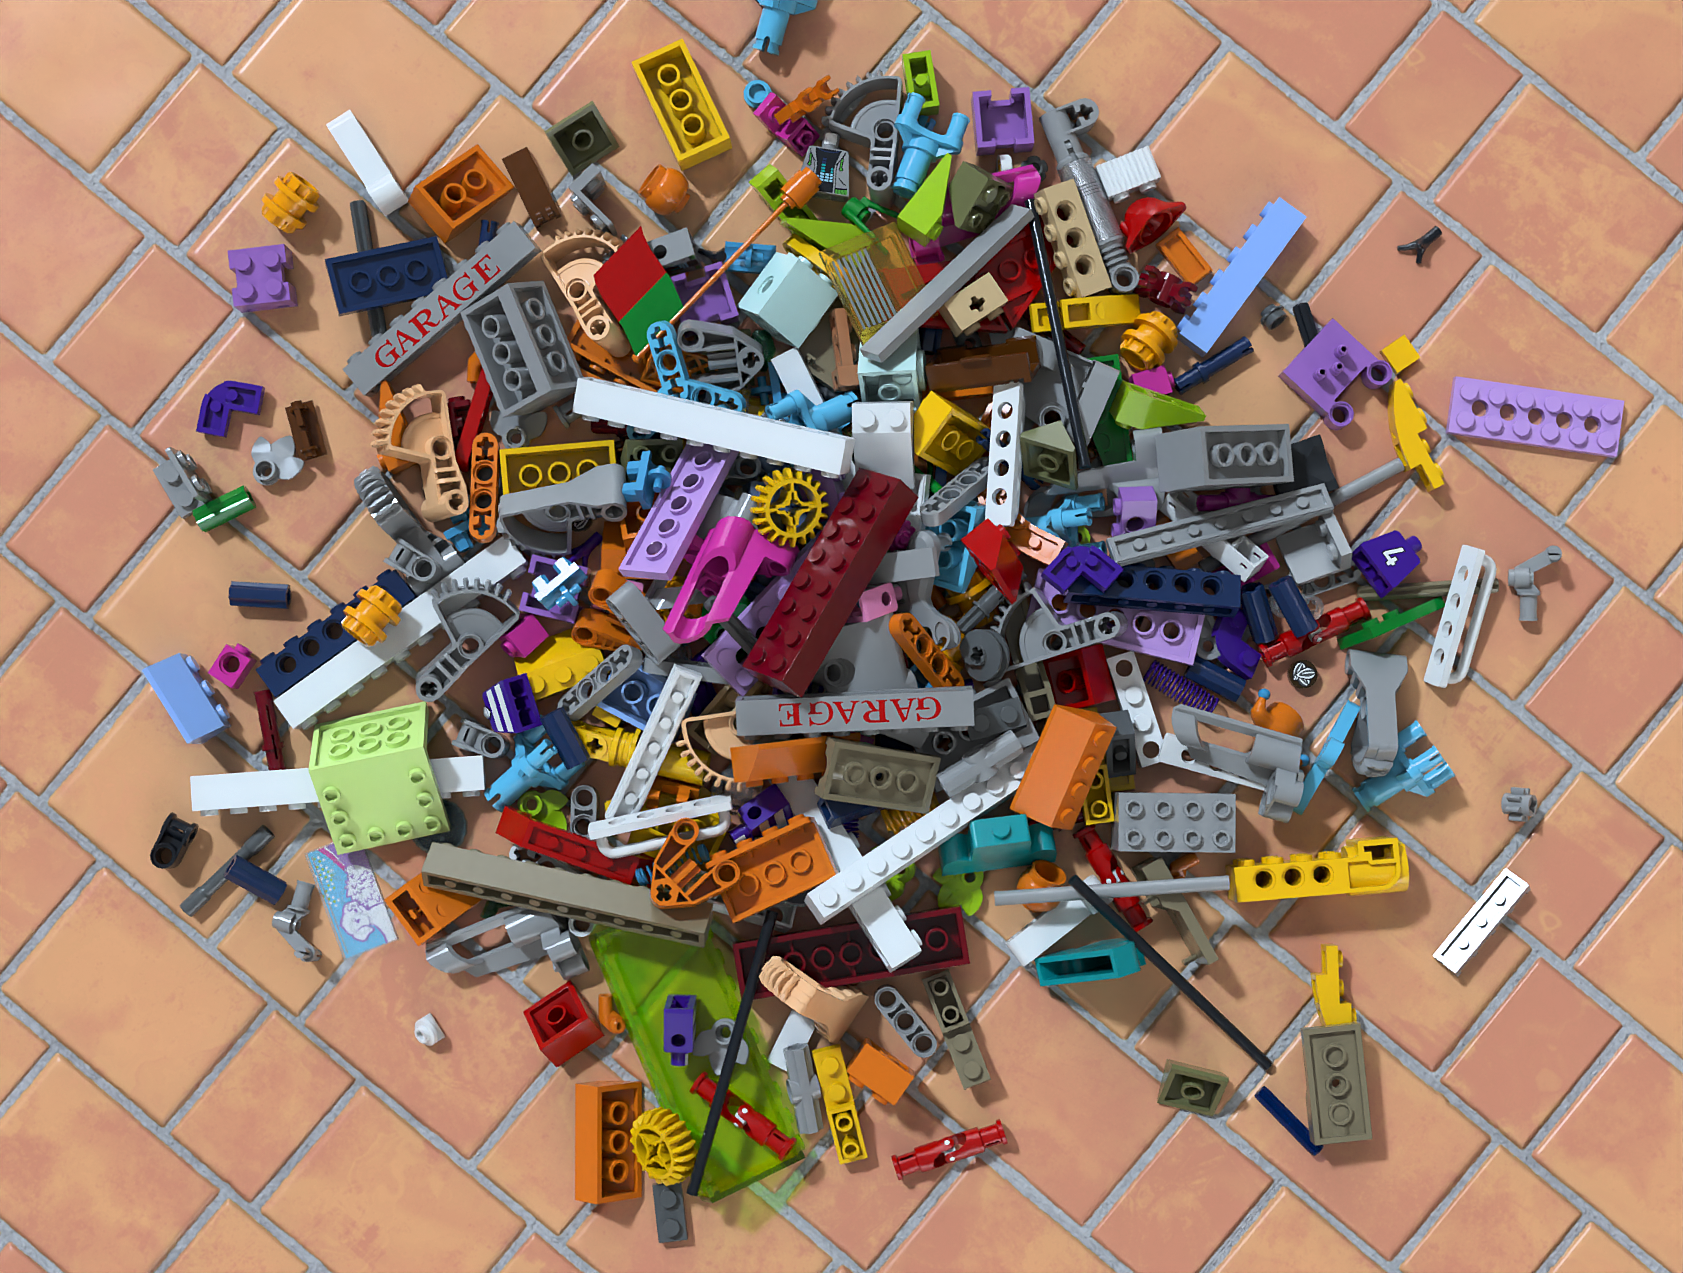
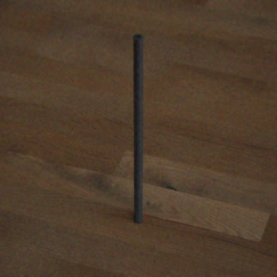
M1028 199L1024 203L1025 207L1031 209L1034 218L1029 222L1079 468L1087 469L1091 467L1041 223L1039 214L1035 209V199Z
M1077 875L1070 878L1068 883L1127 940L1134 941L1135 947L1264 1070L1271 1067L1272 1061L1082 879Z
M771 910L766 911L686 1193L689 1195L698 1196L759 982V975L763 968L778 913Z

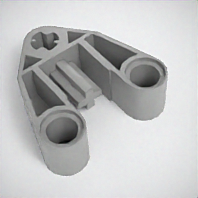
M688 319L683 321L678 327L677 343L686 352H710L735 348V350L707 353L709 370L738 368L696 374L691 376L690 379L737 392L751 380L764 364L762 345L733 326ZM686 331H694L698 337L693 341H688L683 337V334ZM749 352H754L755 360H748ZM706 390L704 394L698 395V400L701 403L709 404L712 401V396Z

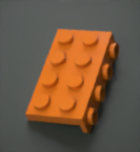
M577 319L567 337L576 361L579 362L582 358L591 363L589 368L601 375H604L605 372L613 375L615 383L658 392L661 387L640 381L647 359L651 354V349L640 359L641 363L638 364L632 361V355H635L632 347L627 355L615 357L590 339ZM683 354V357H684V358H687V357L689 356V355ZM673 355L667 357L670 364L676 362ZM651 364L647 371V374L654 371ZM656 375L650 377L651 379L659 381Z
M804 814L794 816L787 820L789 825L781 829L778 826L764 830L762 832L763 837L755 841L752 838H748L737 843V849L729 853L726 850H722L710 856L711 861L705 863L707 870H711L722 860H731L740 869V877L736 885L721 893L732 923H738L819 886L838 874L814 817H805ZM722 868L719 870L718 876L722 881L730 882L734 879V873L731 869Z

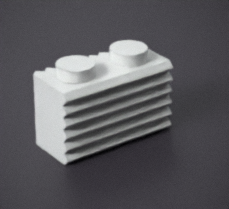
M1149 146L1114 158L1095 167L1108 202L1113 200L1115 204L1129 199L1130 193L1140 190L1141 194L1155 189L1157 187L1155 183H1158L1161 178Z

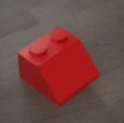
M987 518L963 537L961 541L980 572L1013 604L1017 600L1023 572V565L1018 559L1021 553L1011 541L1008 542L1011 536L1001 524L995 526Z
M1103 644L1080 648L1042 660L1056 705L1082 708L1116 699Z
M571 980L523 1011L540 1051L556 1068L605 1036L596 1016Z

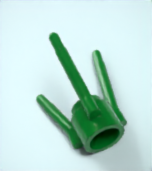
M865 196L861 200L852 197L844 205L841 215L852 224L855 223L873 241L872 244L886 256L888 251L865 225L871 216V212L868 209L872 208L896 219L900 213L876 204Z

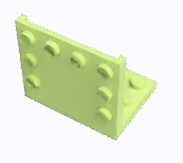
M423 701L315 724L308 771L338 855L450 831V822L427 752L429 719L427 702Z

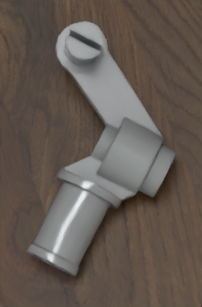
M1549 546L1545 551L1517 565L1514 569H1508V586H1514L1517 595H1520L1519 621H1538L1537 595H1540L1541 592L1533 584L1534 572L1553 562L1559 561L1562 557V551L1559 547Z
M297 880L291 905H288L282 912L277 911L274 914L272 927L276 928L295 950L294 955L304 962L318 961L321 957L317 955H322L321 951L312 946L298 932L301 926V919L310 913L308 906L315 885Z

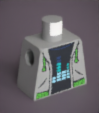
M824 133L821 147L809 146L801 171L808 167L822 181V184L818 187L819 191L813 198L847 203L849 200V152L838 150L840 140L838 134Z
M687 228L647 242L670 277L702 268L695 241Z

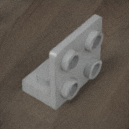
M592 163L568 186L572 194L570 199L573 202V206L583 216L587 214L591 216L590 219L593 221L596 229L602 230L604 233L609 232L615 237L617 232L613 223L590 201V199L596 200L605 189L603 186L606 184L601 171Z
M169 447L165 449V452L170 460L153 469V472L180 517L185 519L193 514L192 510L212 501L209 495L212 493V490L204 478L200 479L195 472L198 467L191 455H185L183 451Z
M1333 512L1318 516V520L1314 524L1276 537V543L1297 586L1351 568L1352 550Z

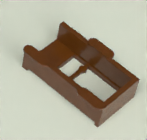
M1036 335L1009 338L1005 340L1006 343L967 348V345L964 344L936 349L937 353L925 366L929 391L940 393L1009 384L1011 380L1017 383L1021 378H1024V382H1031L1041 368Z

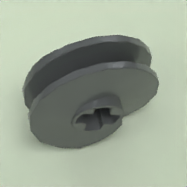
M975 629L968 632L962 639L959 648L964 659L965 668L971 677L977 681H996L1005 674L1010 661L1009 647L1005 639L998 632L990 629Z

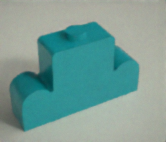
M1026 814L972 820L969 822L968 834H956L938 846L942 876L1032 865V862L1036 860L1055 862L1057 856L1053 828L1042 823L1028 826Z
M1125 937L1102 940L1076 949H1064L1034 959L1040 986L1121 978L1140 971V966L1146 965L1145 957L1135 947V942L1129 941Z

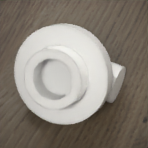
M431 1013L416 1021L414 1033L420 1043L432 1046L445 1038Z

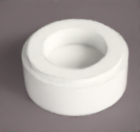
M1009 154L997 156L996 172L1013 169L1012 159Z

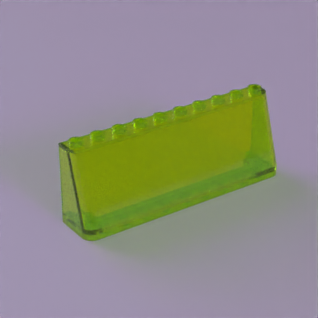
M607 927L591 934L588 937L591 948L608 988L613 995L617 1009L626 1023V1030L659 1107L664 1109L670 1108L673 1114H679L681 1121H686V1128L691 1131L692 1139L696 1140L694 1147L699 1150L710 1107L707 1101L697 1094H691L689 1091L702 1072L706 1071L709 1074L708 1077L718 1083L720 1075L714 1073L709 1055L695 1056L693 1052L688 1053V1065H671V1053L664 1052V1007L668 994L697 995L696 1038L701 1032L711 1030L715 1022L720 1019L730 1018L734 1021L736 1020L741 1001L738 1002L735 996L736 985L731 975H726L723 964H725L724 957L720 949H715L711 940L714 937L712 929L710 927L704 948ZM748 1023L743 1034V1039L749 1047L748 1061L746 1064L735 1063L728 1089L752 1106L756 1112L761 1113L777 1124V1129L790 1139L793 1137L797 1139V1142L787 1157L780 1161L775 1152L765 1145L760 1146L743 1129L737 1128L720 1115L698 1192L699 1198L708 1203H714L805 1158L802 1151L805 1149L804 1142L798 1133H794L791 1126L794 1122L791 1112L782 1105L779 1098L782 1096L781 1089L775 1080L772 1081L768 1072L771 1069L769 1061L764 1054H760L757 1047L759 1038L752 1027L749 1028ZM724 1027L722 1034L724 1037L729 1038L731 1031L728 1027ZM729 1106L730 1113L735 1116L739 1107Z

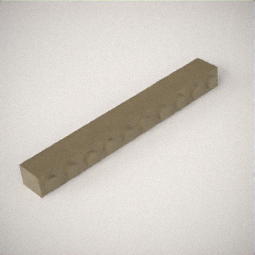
M432 842L421 870L423 885L427 887L702 948L705 947L713 919V904L707 901L689 908L658 909L650 900L651 889L645 886L635 887L623 884L618 880L608 881L595 878L586 873H571L559 867L549 868L540 866L532 861L521 862L512 860L504 855L494 856L485 854L477 849H462L450 843L440 844ZM659 892L657 899L663 901V898H665V901H668L669 892Z

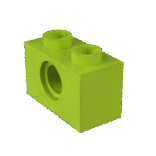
M931 50L902 54V69L907 95L914 92L925 98V103L919 116L937 115L940 104Z

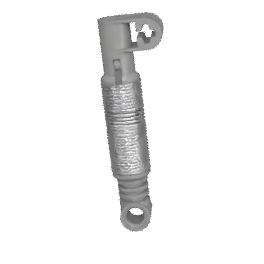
M1078 99L1043 114L1039 121L1058 163L1056 170L1061 182L1074 178L1112 287L1108 288L1109 292L1112 295H1130L1138 284V272L1130 262H1127L1129 258L1125 255V249H1121L1124 240L1123 233H1121L1122 231L1112 207H1110L1111 205L1108 202L1103 186H1101L1102 184L1091 158L1087 153L1083 152L1077 136L1083 135L1093 128L1098 119L1099 109L1091 99ZM1079 112H1081L1083 116L1077 119L1075 128H1073L1071 121L1068 117V113L1070 114L1071 119L1073 121L1077 118ZM1119 275L1127 277L1129 286L1123 287L1119 285L1116 277Z

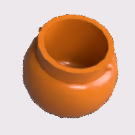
M661 164L654 167L638 191V194L645 198L646 205L660 215H669L673 211L678 214L690 198V194L687 193L689 184L686 177L678 170L665 168Z
M1036 860L1032 862V866L1028 867L1019 876L1017 890L1064 887L1066 875L1056 864L1047 860ZM1060 902L1023 904V906L1029 911L1038 913L1051 911Z

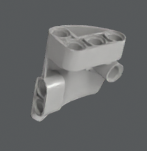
M1004 323L1008 330L1006 334L989 333L992 345L1006 343L1005 340L1009 338L1036 335L1019 327H1014L1010 331L1007 323ZM1036 335L1041 368L1031 382H1024V378L1018 381L1024 385L1025 416L1039 426L1046 425L1044 422L1045 414L1049 411H1056L1059 413L1071 441L1074 442L1054 343ZM1067 350L1084 435L1088 446L1120 370L1096 360H1089Z
M893 612L868 622L845 623L811 682L814 685L823 686L826 692L918 688L913 672L906 668L902 648L889 631V621L894 615ZM909 728V732L903 734H894L892 729L880 730V734L917 749H921L929 735V732H921V728Z

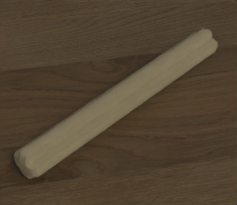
M1483 578L1477 580L1473 595L1479 593ZM1497 578L1494 580L1491 593L1499 591V581ZM1452 580L1401 583L1382 599L1371 585L1360 586L1357 588V598L1362 597L1364 601L1443 597L1448 596Z

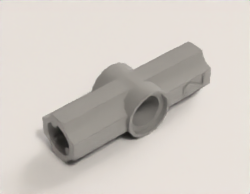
M1009 730L986 745L982 744L970 749L962 756V760L940 772L936 777L944 791L951 798L975 782L982 783L990 779L999 771L998 768L1024 753V750L1013 731Z
M807 1043L788 1045V1047L783 1049L788 1074L786 1087L790 1102L794 1106L798 1132L800 1134L819 1132V1130L824 1128L818 1099L821 1097L818 1078L813 1072L809 1045Z

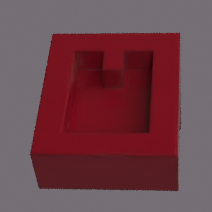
M465 396L448 399L447 406L453 441L460 440L465 424L463 415H458V412L469 410L471 400H465Z

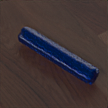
M1263 1086L1255 1093V1098L1311 1155L1316 1156L1323 1149L1324 1145H1314L1310 1141L1309 1129L1267 1087Z

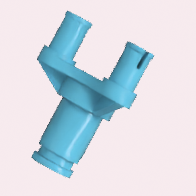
M757 0L759 5L763 6L755 35L756 42L755 44L753 43L752 48L764 52L766 42L770 39L767 52L779 56L780 51L778 49L779 46H782L790 15L816 9L818 0Z
M914 92L908 93L902 113L897 116L894 124L904 142L902 146L904 155L895 176L896 182L892 184L891 189L897 195L907 199H911L924 183L931 163H935L937 159L943 158L946 153L950 155L960 154L963 147L962 139L970 122L969 117L966 115L953 113L946 135L932 132L936 121L931 118L927 122L928 116H919L925 103V98Z
M799 390L788 393L786 398L765 406V412L770 419L780 420L791 415L788 423L829 432L852 421V408L849 409L847 404L858 398L852 391H847L844 393V396L839 395L819 405H815Z
M1102 493L1078 496V494L1066 495L1064 503L1058 509L1048 511L1047 515L1025 518L1041 530L1066 541L1070 548L1075 546L1091 547L1093 545L1107 555V547L1104 541L1081 544L1078 540V526L1092 525V519H1088V517H1092V512L1104 511L1105 499Z
M541 725L517 733L513 737L515 741V758L511 761L512 766L491 785V788H487L484 791V795L487 801H490L493 797L496 798L500 794L501 798L492 806L496 810L503 812L505 805L511 806L531 786L534 788L544 786L562 790L569 784V779L586 765L585 762L569 770L566 769L563 762L558 767H552L547 761L558 753L557 748L553 746L544 752L553 744L548 739H544L536 747V742L547 733L544 726Z
M1417 720L1398 733V752L1393 761V767L1388 774L1382 777H1369L1361 782L1359 787L1352 788V791L1367 812L1371 811V807H1377L1403 789L1406 792L1410 791L1428 797L1435 793V788L1456 776L1434 745L1413 760L1411 758L1408 759L1405 755L1407 747L1422 737L1427 736ZM1443 762L1442 764H1440L1439 766H1437L1436 768H1434L1433 770H1431V771L1428 772L1427 774L1423 775L1425 772H1427V771L1430 770L1431 768H1433V767H1435L1436 765H1438L1439 763Z

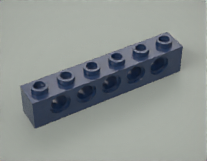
M1134 563L1121 566L1124 569L1123 572L1104 593L1081 575L1064 593L1063 603L1234 618L1241 607V575H1234L1229 571L1204 572L1199 568L1177 570L1172 566L1154 568L1147 567L1142 563ZM1124 580L1130 587H1122L1117 581ZM1146 583L1155 584L1158 590L1148 588ZM1175 585L1183 586L1186 589V592H1179L1175 588ZM1203 588L1212 589L1215 595L1207 594Z
M387 569L376 577L378 582L374 585L386 590L402 605V608L418 597L402 572L396 569L393 571ZM366 585L360 589H364L367 591L369 588ZM360 589L353 594L354 599L349 603L345 604L342 602L330 610L331 615L324 621L321 619L314 621L306 628L308 632L299 638L296 635L283 644L285 648L278 654L272 652L260 661L262 665L255 670L275 697L278 698L357 641L344 628L341 637L333 639L331 628L335 624L342 626L341 622L346 617L343 614V610L347 606L356 609L361 601L356 596ZM316 640L319 643V652L311 656L308 653L307 647L311 641ZM289 657H293L296 661V668L288 673L285 670L284 663Z

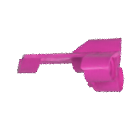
M1033 164L991 173L1007 183L1014 181L1013 193L1007 204L1000 208L995 220L1011 204L1025 207L1024 202L1034 198V194L1037 193L1041 182V176ZM948 183L942 220L943 230L935 241L930 240L926 247L909 237V249L913 266L942 262L945 258L941 247L980 235L955 226L949 192L950 183Z
M738 516L722 518L717 522L715 528L709 529L665 622L664 632L668 634L674 643H689L704 636L710 630L712 624L729 621L755 574L765 575L767 578H772V575L787 576L790 574L799 554L797 545L790 547L789 540H787L784 546H779V536L775 541L769 542L767 537L770 532L764 535L759 534L758 529H754L752 523L745 518ZM703 572L710 574L718 580H723L721 589L707 615L698 619H689L684 616Z

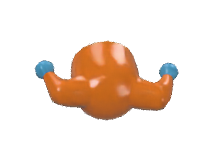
M1260 689L1258 691L1259 698L1250 711L1253 725L1299 737L1304 730V723L1297 711L1282 702H1273L1266 708V700L1270 698L1271 694L1268 689ZM1301 754L1300 766L1305 767L1310 763V758L1308 755Z

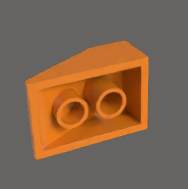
M477 144L415 185L408 202L446 244L469 228L513 190L514 185Z

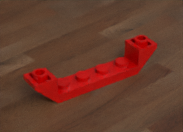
M505 805L495 833L518 846L633 886H640L635 871L642 868L645 871L648 882H651L646 866L648 865L651 873H653V863L656 858L640 853V856L635 854L621 858L606 857L599 851L596 840H590V838L532 818V814ZM647 884L645 887L651 888V884Z

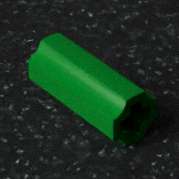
M242 485L192 510L198 526L202 532L206 533L256 508V504L247 487Z

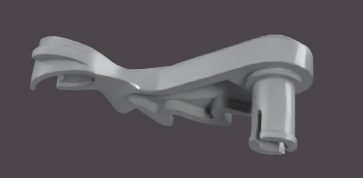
M920 530L910 537L907 550L936 547L937 559L939 560L940 552L948 551L951 548L947 545H952V539L947 533L936 535L931 530ZM935 577L891 582L900 586L902 598L905 600L904 603L898 604L897 610L903 613H911L922 627L931 629L935 644L943 643L942 638H947V642L941 651L955 648L960 644L961 633L956 623L952 619L940 614L933 606L931 593Z

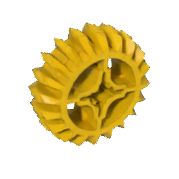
M787 467L783 469L782 473L779 470H774L772 472L773 479L769 476L763 477L765 487L761 485L755 486L760 495L751 497L752 501L757 502V507H751L749 510L751 513L758 514L752 522L756 525L762 524L758 529L759 534L764 535L770 532L767 537L769 542L775 541L779 536V546H784L787 540H789L790 547H795L797 541L799 544L804 545L806 544V536L812 539L816 537L814 528L823 529L819 519L828 518L827 514L821 513L822 508L829 506L828 502L821 501V498L825 497L827 493L823 490L817 491L821 483L818 480L812 481L813 475L811 473L803 475V472L799 470H794L792 473L791 468ZM794 483L804 490L808 501L799 500L797 491L794 490ZM783 486V489L780 490L779 499L774 503H770L775 492ZM790 503H793L794 505H799V506H800V507H793V509H789L788 512H787L786 510H781V509H779V508H785L786 506H789ZM808 512L804 522L796 528V526L799 525L800 516L803 513ZM770 513L780 515L782 524H785V531L780 530L774 524Z
M663 1107L649 1109L633 1122V1128L630 1130L633 1137L630 1139V1142L634 1145L632 1152L638 1158L636 1162H640L642 1165V1171H647L649 1178L655 1179L658 1185L663 1183L665 1186L676 1183L679 1184L691 1175L698 1150L694 1147L696 1140L692 1139L691 1131L685 1126L686 1121H681L679 1114H673L670 1108L664 1109Z

